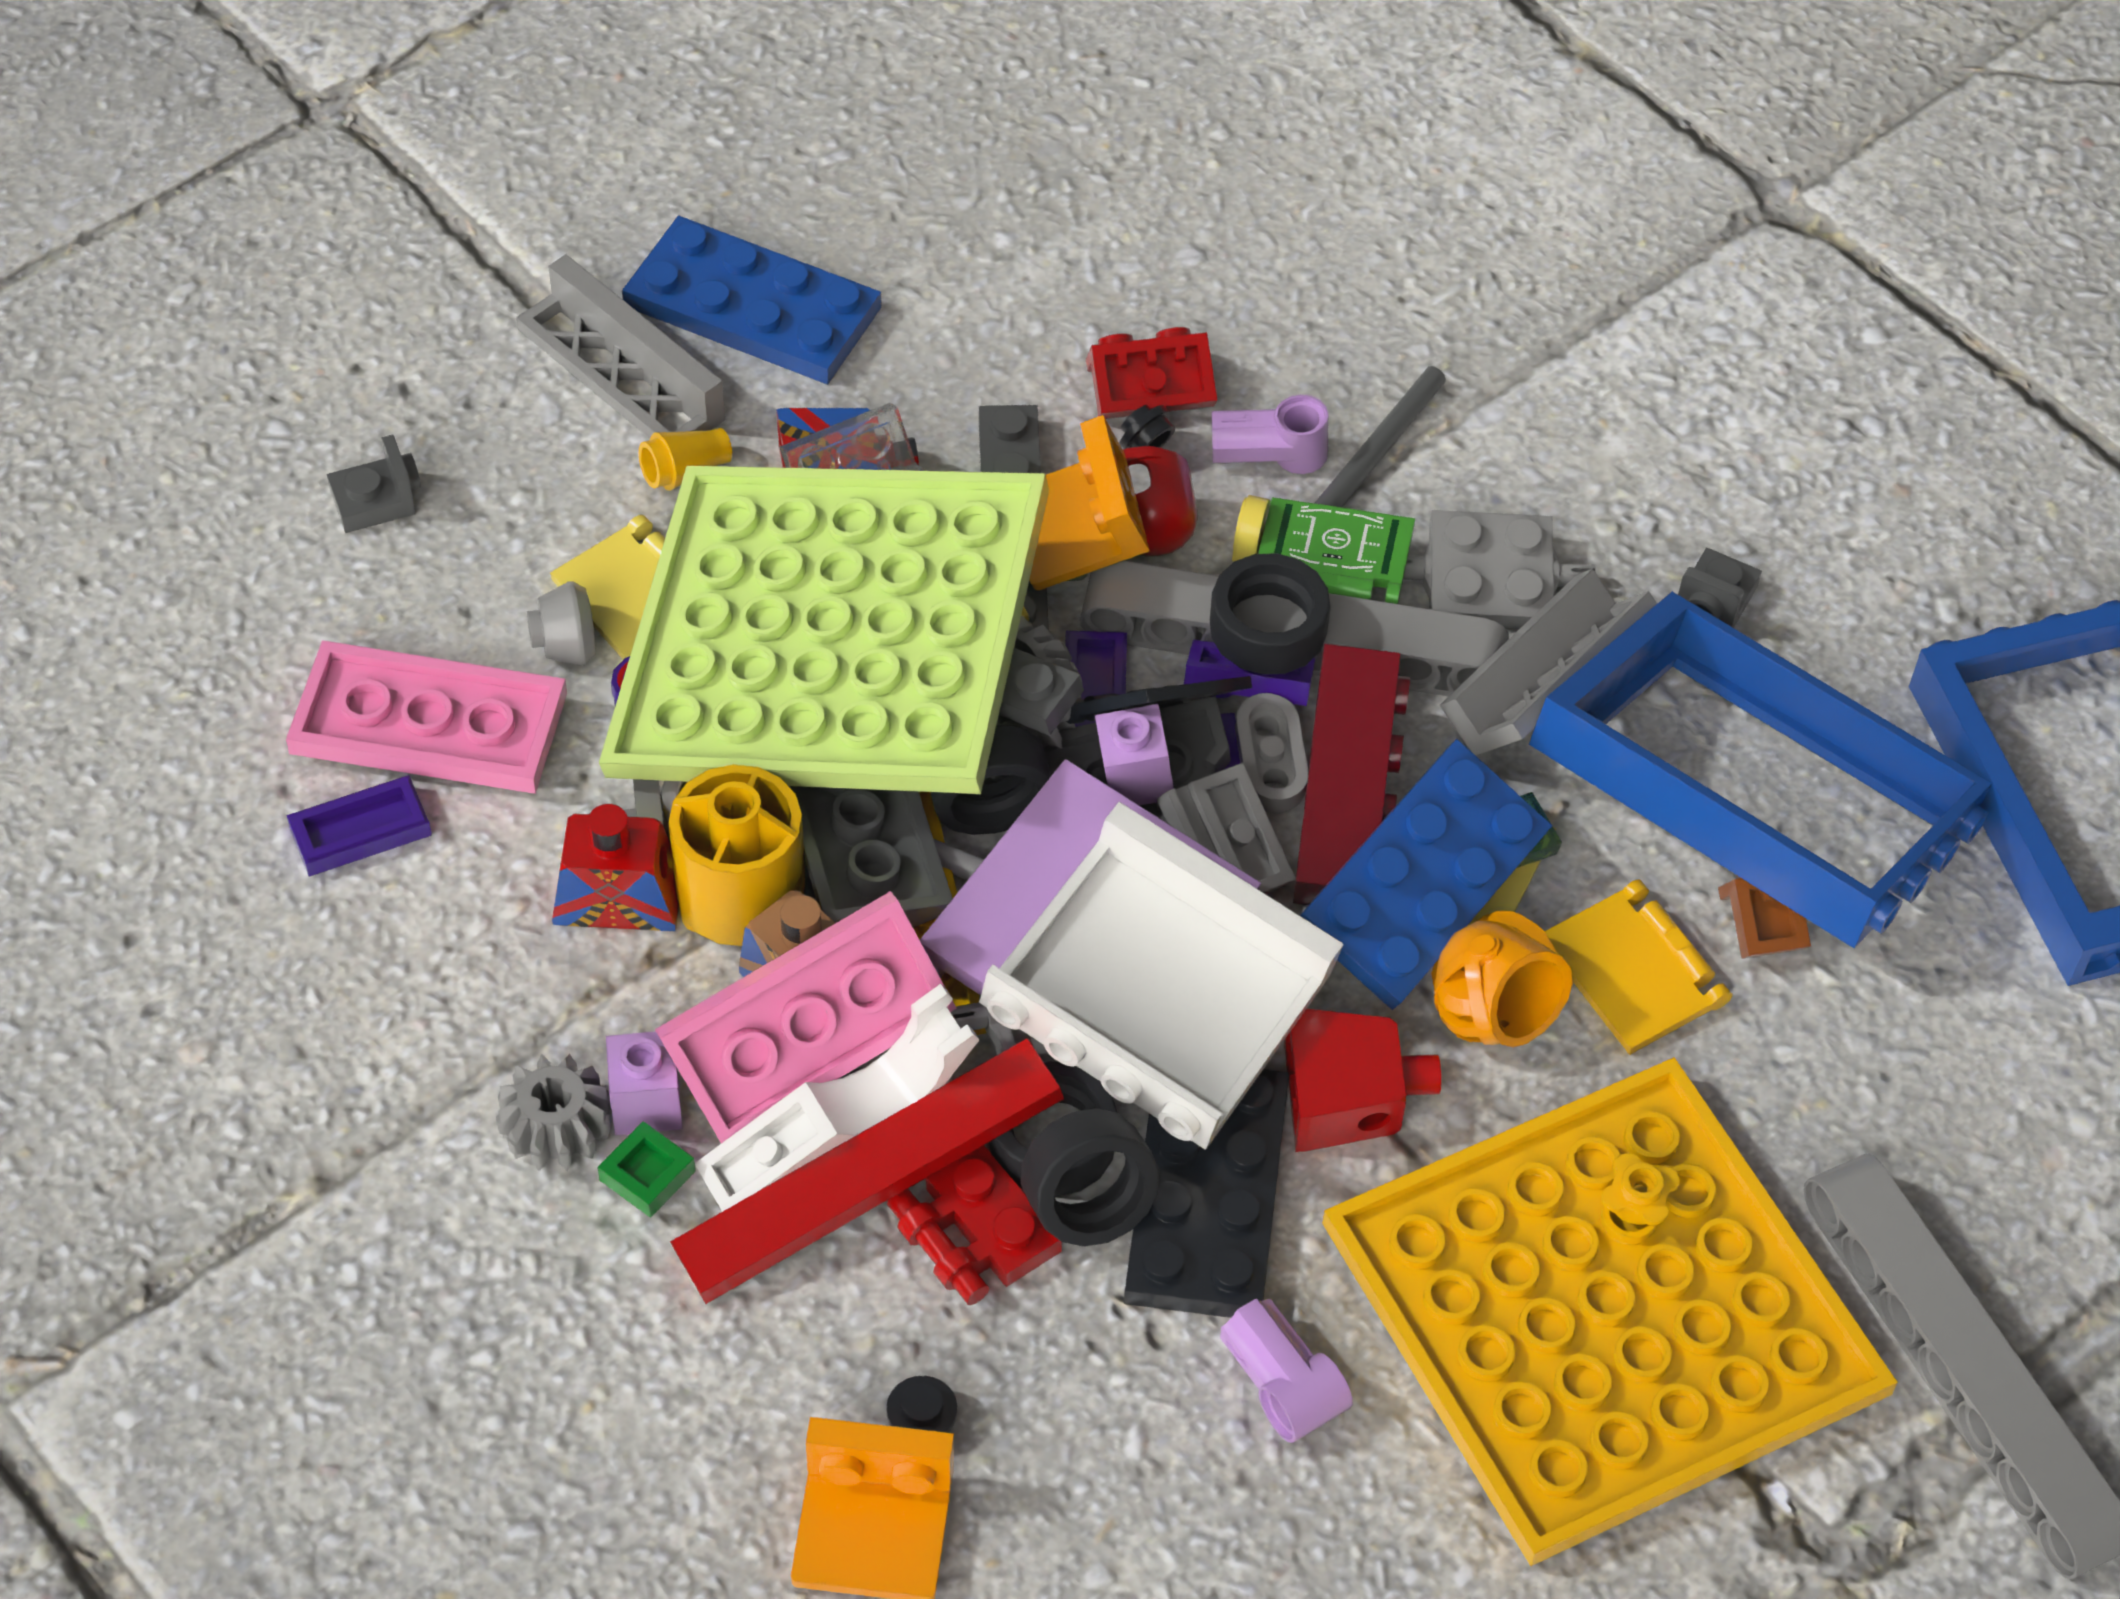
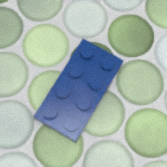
M679 215L622 289L623 300L637 312L827 385L882 308L881 291Z
M1456 739L1444 750L1299 916L1342 942L1344 945L1337 960L1384 1004L1393 1010L1404 1001L1438 961L1440 953L1452 935L1472 921L1552 825L1464 744Z

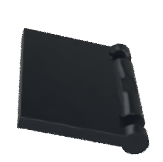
M1251 676L1131 690L1121 695L1116 693L1085 697L1084 700L1078 698L1071 707L1070 719L1065 722L1076 724L1082 723L1086 719L1088 721H1096L1095 715L1153 704H1158L1159 708L1182 704L1186 701L1253 688Z

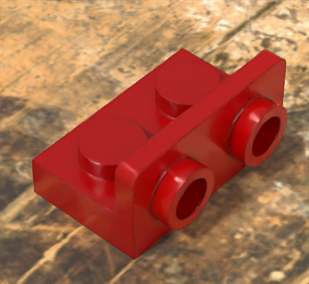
M1175 327L1157 332L1156 338L1134 341L1131 334H1113L1099 339L1098 345H1091L1086 358L1087 371L1092 372L1098 416L1104 415L1105 419L1127 417L1143 405H1148L1151 409L1164 405L1171 412L1214 407L1218 401L1207 332L1191 334L1190 329L1187 327Z

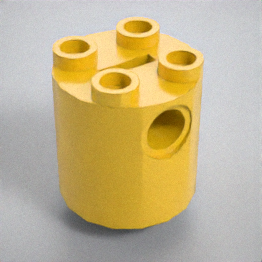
M735 764L709 769L685 784L673 800L669 818L675 887L682 922L688 930L696 932L718 944L742 946L745 927L752 919L790 890H798L805 895L806 880L802 813L796 794L780 777L762 768Z

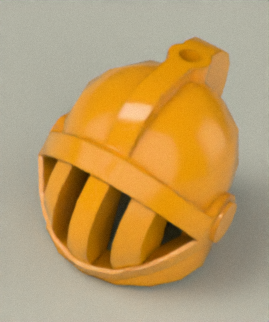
M1496 911L1486 914L1474 923L1455 932L1440 953L1439 959L1434 964L1431 972L1434 985V1003L1442 1022L1458 1038L1468 1042L1483 1043L1484 1045L1501 1044L1517 1047L1531 1042L1537 1036L1544 1033L1558 1018L1569 999L1573 985L1571 967L1557 953L1545 931L1533 921L1513 911Z

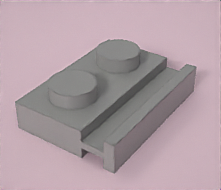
M1243 763L1190 782L1181 788L1166 791L1157 798L1167 824L1261 883L1259 890L1264 894L1285 887L1296 880Z

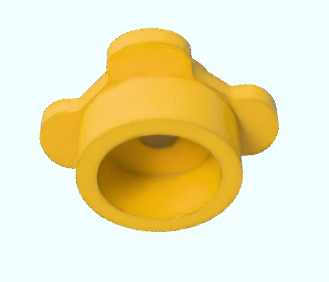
M1624 1153L1617 1156L1613 1162V1170L1616 1174L1613 1183L1604 1188L1602 1193L1604 1206L1609 1211L1614 1212L1619 1218L1631 1224L1659 1225L1663 1223L1669 1214V1209L1666 1205L1669 1193L1677 1190L1680 1180L1677 1172L1667 1165L1655 1167L1651 1164L1643 1163L1637 1155L1632 1153ZM1636 1185H1643L1647 1191L1645 1193L1639 1192L1634 1187Z

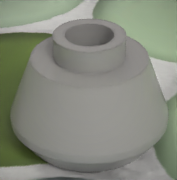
M569 581L538 597V610L527 611L532 648L544 647L545 656L548 659L580 666L585 665L595 656L594 626L586 588L573 581Z

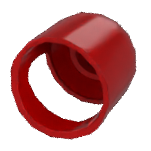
M1154 446L1123 449L1128 467L1134 464H1142L1147 467L1150 476V487L1145 491L1135 494L1150 550L1141 555L1154 557L1173 553L1182 548L1193 536L1198 520L1194 487L1187 460L1177 452Z

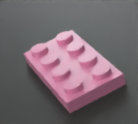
M322 640L286 737L289 754L536 794L566 700V680L558 677Z
M890 891L656 1028L655 1031L719 1141L723 1143L805 1082L824 1083L837 1080L891 1048L903 1035L911 1019V1005L939 984L943 986L944 984L898 899ZM953 1001L947 1007L950 1012L957 1009Z

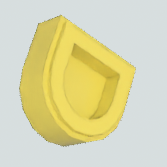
M1252 495L1244 498L1234 537L1233 562L1253 554H1258L1270 508V499Z

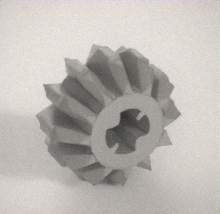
M541 1053L537 1062V1069L533 1072L516 1065L513 1074L514 1084L500 1086L498 1094L500 1110H498L499 1114L496 1116L498 1131L500 1134H503V1138H507L509 1151L514 1154L515 1159L530 1154L532 1164L536 1166L538 1171L550 1159H558L559 1164L568 1171L572 1163L571 1155L575 1153L593 1159L594 1152L596 1151L595 1140L608 1138L611 1129L609 1091L606 1090V1086L600 1085L599 1074L595 1071L594 1067L590 1066L578 1070L577 1062L570 1053L558 1066H551L548 1059Z

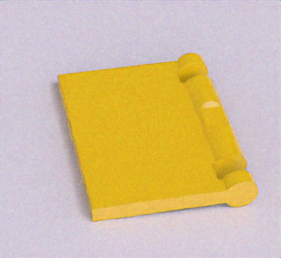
M1640 879L1630 882L1623 890L1545 931L1557 953L1571 967L1572 980L1575 986L1629 1055L1707 1012L1722 1008L1733 996L1724 983L1715 985L1704 995L1701 994L1698 989L1707 985L1714 978L1715 971L1657 900L1647 903L1638 912L1635 911L1632 906L1643 901L1649 893V889Z

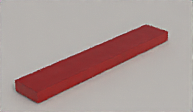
M1028 1038L673 1239L670 1243L704 1303L707 1304L1063 1100L1061 1088Z

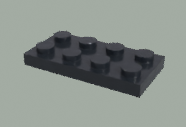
M1263 1069L1206 1150L1191 1140L1183 1141L1172 1136L1161 1126L1158 1119L1149 1113L1145 1143L1151 1150L1160 1170L1159 1191L1149 1213L1133 1228L1124 1291V1304L1232 1318L1237 1309L1256 1298L1259 1301L1264 1300L1289 1072Z

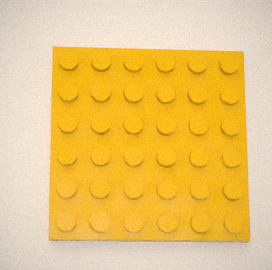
M1675 1057L1324 1210L1322 1221L1324 1228L1530 1566L1881 1401L1893 1394L1898 1383ZM1624 1153H1632L1637 1155L1643 1163H1648L1655 1167L1667 1165L1677 1172L1680 1180L1677 1190L1669 1193L1666 1201L1669 1214L1663 1223L1659 1225L1631 1224L1625 1222L1604 1206L1602 1193L1604 1188L1613 1183L1616 1175L1613 1170V1162L1617 1156ZM1636 1185L1634 1187L1639 1192L1645 1193L1647 1191L1643 1185Z

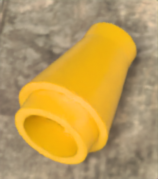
M723 428L707 431L655 432L651 435L650 440L640 443L638 451L640 467L649 486L653 489L664 487L668 491L681 486L686 466H718L731 462L733 455L729 436Z

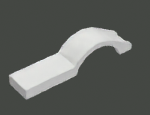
M942 984L936 986L911 1005V1019L903 1035L886 1053L874 1062L841 1079L824 1083L805 1082L695 1162V1166L722 1212L946 1084L978 1043L979 1038L968 1025L962 1028L959 1027L947 1008L953 998Z

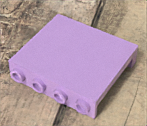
M1065 759L922 936L920 942L940 979L947 973L981 995L989 968L992 964L1000 968L1099 841L1104 821L1118 802L1137 812L1256 889H1260L1261 883Z

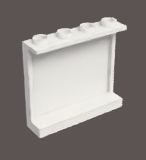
M1118 802L1104 821L1099 841L1000 968L993 964L989 968L979 1003L987 1007L991 1016L1001 1025L1014 1030L1020 1029L1044 1044L1047 1052L1058 1062L1067 1066H1077L1099 1080L1103 1088L1115 1099L1123 1103H1134L1156 1117L1161 1126L1172 1136L1183 1141L1191 1140L1206 1150L1330 977L1344 944L1137 812Z

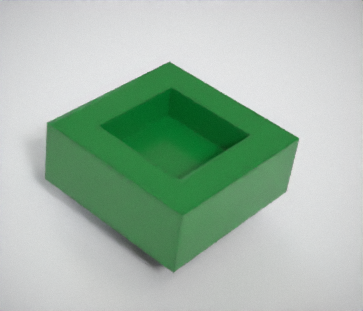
M644 1121L597 1167L599 1181L650 1218L696 1172L694 1157Z

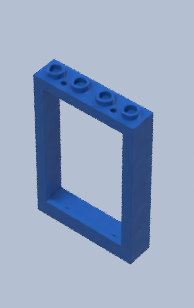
M1673 591L1546 697L1529 745L1854 949L1873 929L1882 934L1889 927L1901 908L1902 899L1912 903L1928 882L1932 873L1931 869L1941 873L1954 857L1960 845V840L1969 844L1980 831L1989 813L1981 805L1992 783ZM1674 667L1933 826L1870 889L1606 724L1668 670Z
M2118 600L2108 601L2097 608L2068 615L2062 613L2053 614L2041 621L2013 628L1997 627L1983 635L1954 642L1952 640L1936 642L1928 648L1921 649L1909 684V689L1945 756L1992 783L1981 805L1982 808L1989 812L1983 828L2067 986L2120 973V906L2093 913L2089 912L1966 683L2120 647V601Z

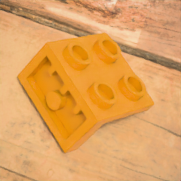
M1104 415L1080 423L1086 448L1077 451L1079 463L1046 474L1050 490L1029 579L1035 590L1045 589L1150 551L1125 453Z
M810 1417L806 1437L808 1476L791 1571L792 1585L797 1588L888 1599H935L954 1473V1433Z

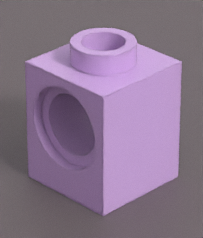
M1158 704L1095 715L1106 780L1109 787L1139 806L1157 803L1158 797L1166 791L1174 789Z
M656 1031L606 1036L609 1096L615 1135L631 1134L642 1121L656 1131L683 1129L679 1072Z

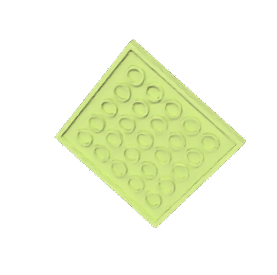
M686 466L599 759V765L605 778L689 782L709 769L735 764L762 768L780 777L788 786L981 794L1050 489L1046 474Z

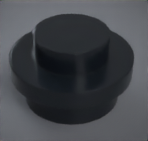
M1143 405L1130 414L1121 425L1124 435L1119 444L1122 449L1141 446L1161 448L1171 438L1176 429L1169 421L1170 412L1164 405H1159L1152 409L1148 405Z
M931 1376L907 1378L895 1386L888 1397L887 1420L890 1426L949 1433L955 1425L957 1419L956 1397L951 1388L937 1378Z

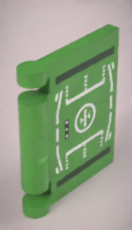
M1272 497L1258 554L1278 553L1301 560L1318 572L1328 587L1330 594L1371 600L1373 588L1381 587L1387 588L1385 602L1399 604L1415 527V518Z

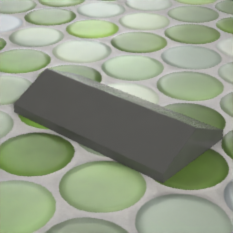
M789 786L796 794L802 813L804 860L816 901L820 909L835 923L890 891L898 899L913 928L938 918L953 898L918 791Z

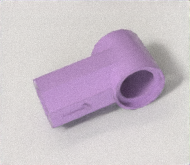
M1295 395L1283 400L1276 409L1212 411L1213 463L1277 461L1283 469L1291 473H1312L1320 469L1327 461L1329 423L1327 407L1321 400L1313 396Z
M1256 1298L1237 1309L1233 1317L1221 1327L1220 1339L1259 1389V1400L1269 1422L1287 1442L1294 1443L1352 1407L1353 1401L1349 1386L1335 1363L1323 1353L1313 1355L1270 1298L1264 1301H1259Z

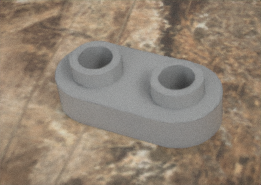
M1262 693L1251 696L1239 707L1235 723L1240 764H1244L1264 810L1270 813L1287 812L1298 806L1303 800L1308 782V766L1299 715L1293 704L1279 695ZM1265 729L1273 732L1275 735L1264 737L1259 735L1257 731ZM1269 782H1276L1282 785L1284 788L1274 789L1266 786L1265 784Z

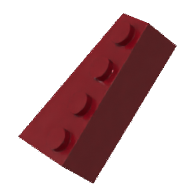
M1324 644L1293 904L1309 905L1396 806L1397 794L1385 793L1387 772L1399 773L1403 749L1404 735L1392 734L1394 714L1406 715L1410 677L1398 676L1401 653Z

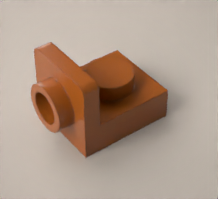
M1737 875L1736 879L1718 887L1720 900H1731L1741 959L1804 950L1811 947L1807 921L1800 914Z

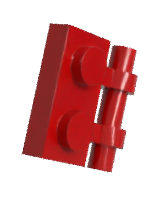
M984 1145L926 1178V1190L934 1199L933 1202L920 1203L909 1188L890 1198L887 1202L888 1207L900 1220L897 1226L900 1233L910 1245L921 1246L935 1264L934 1275L946 1290L955 1289L967 1305L978 1303L989 1292V1286L979 1275L987 1269L991 1268L1004 1286L1008 1287L1059 1254L1062 1250V1242L1045 1230L1024 1192ZM955 1224L970 1245L967 1247H956L943 1230Z

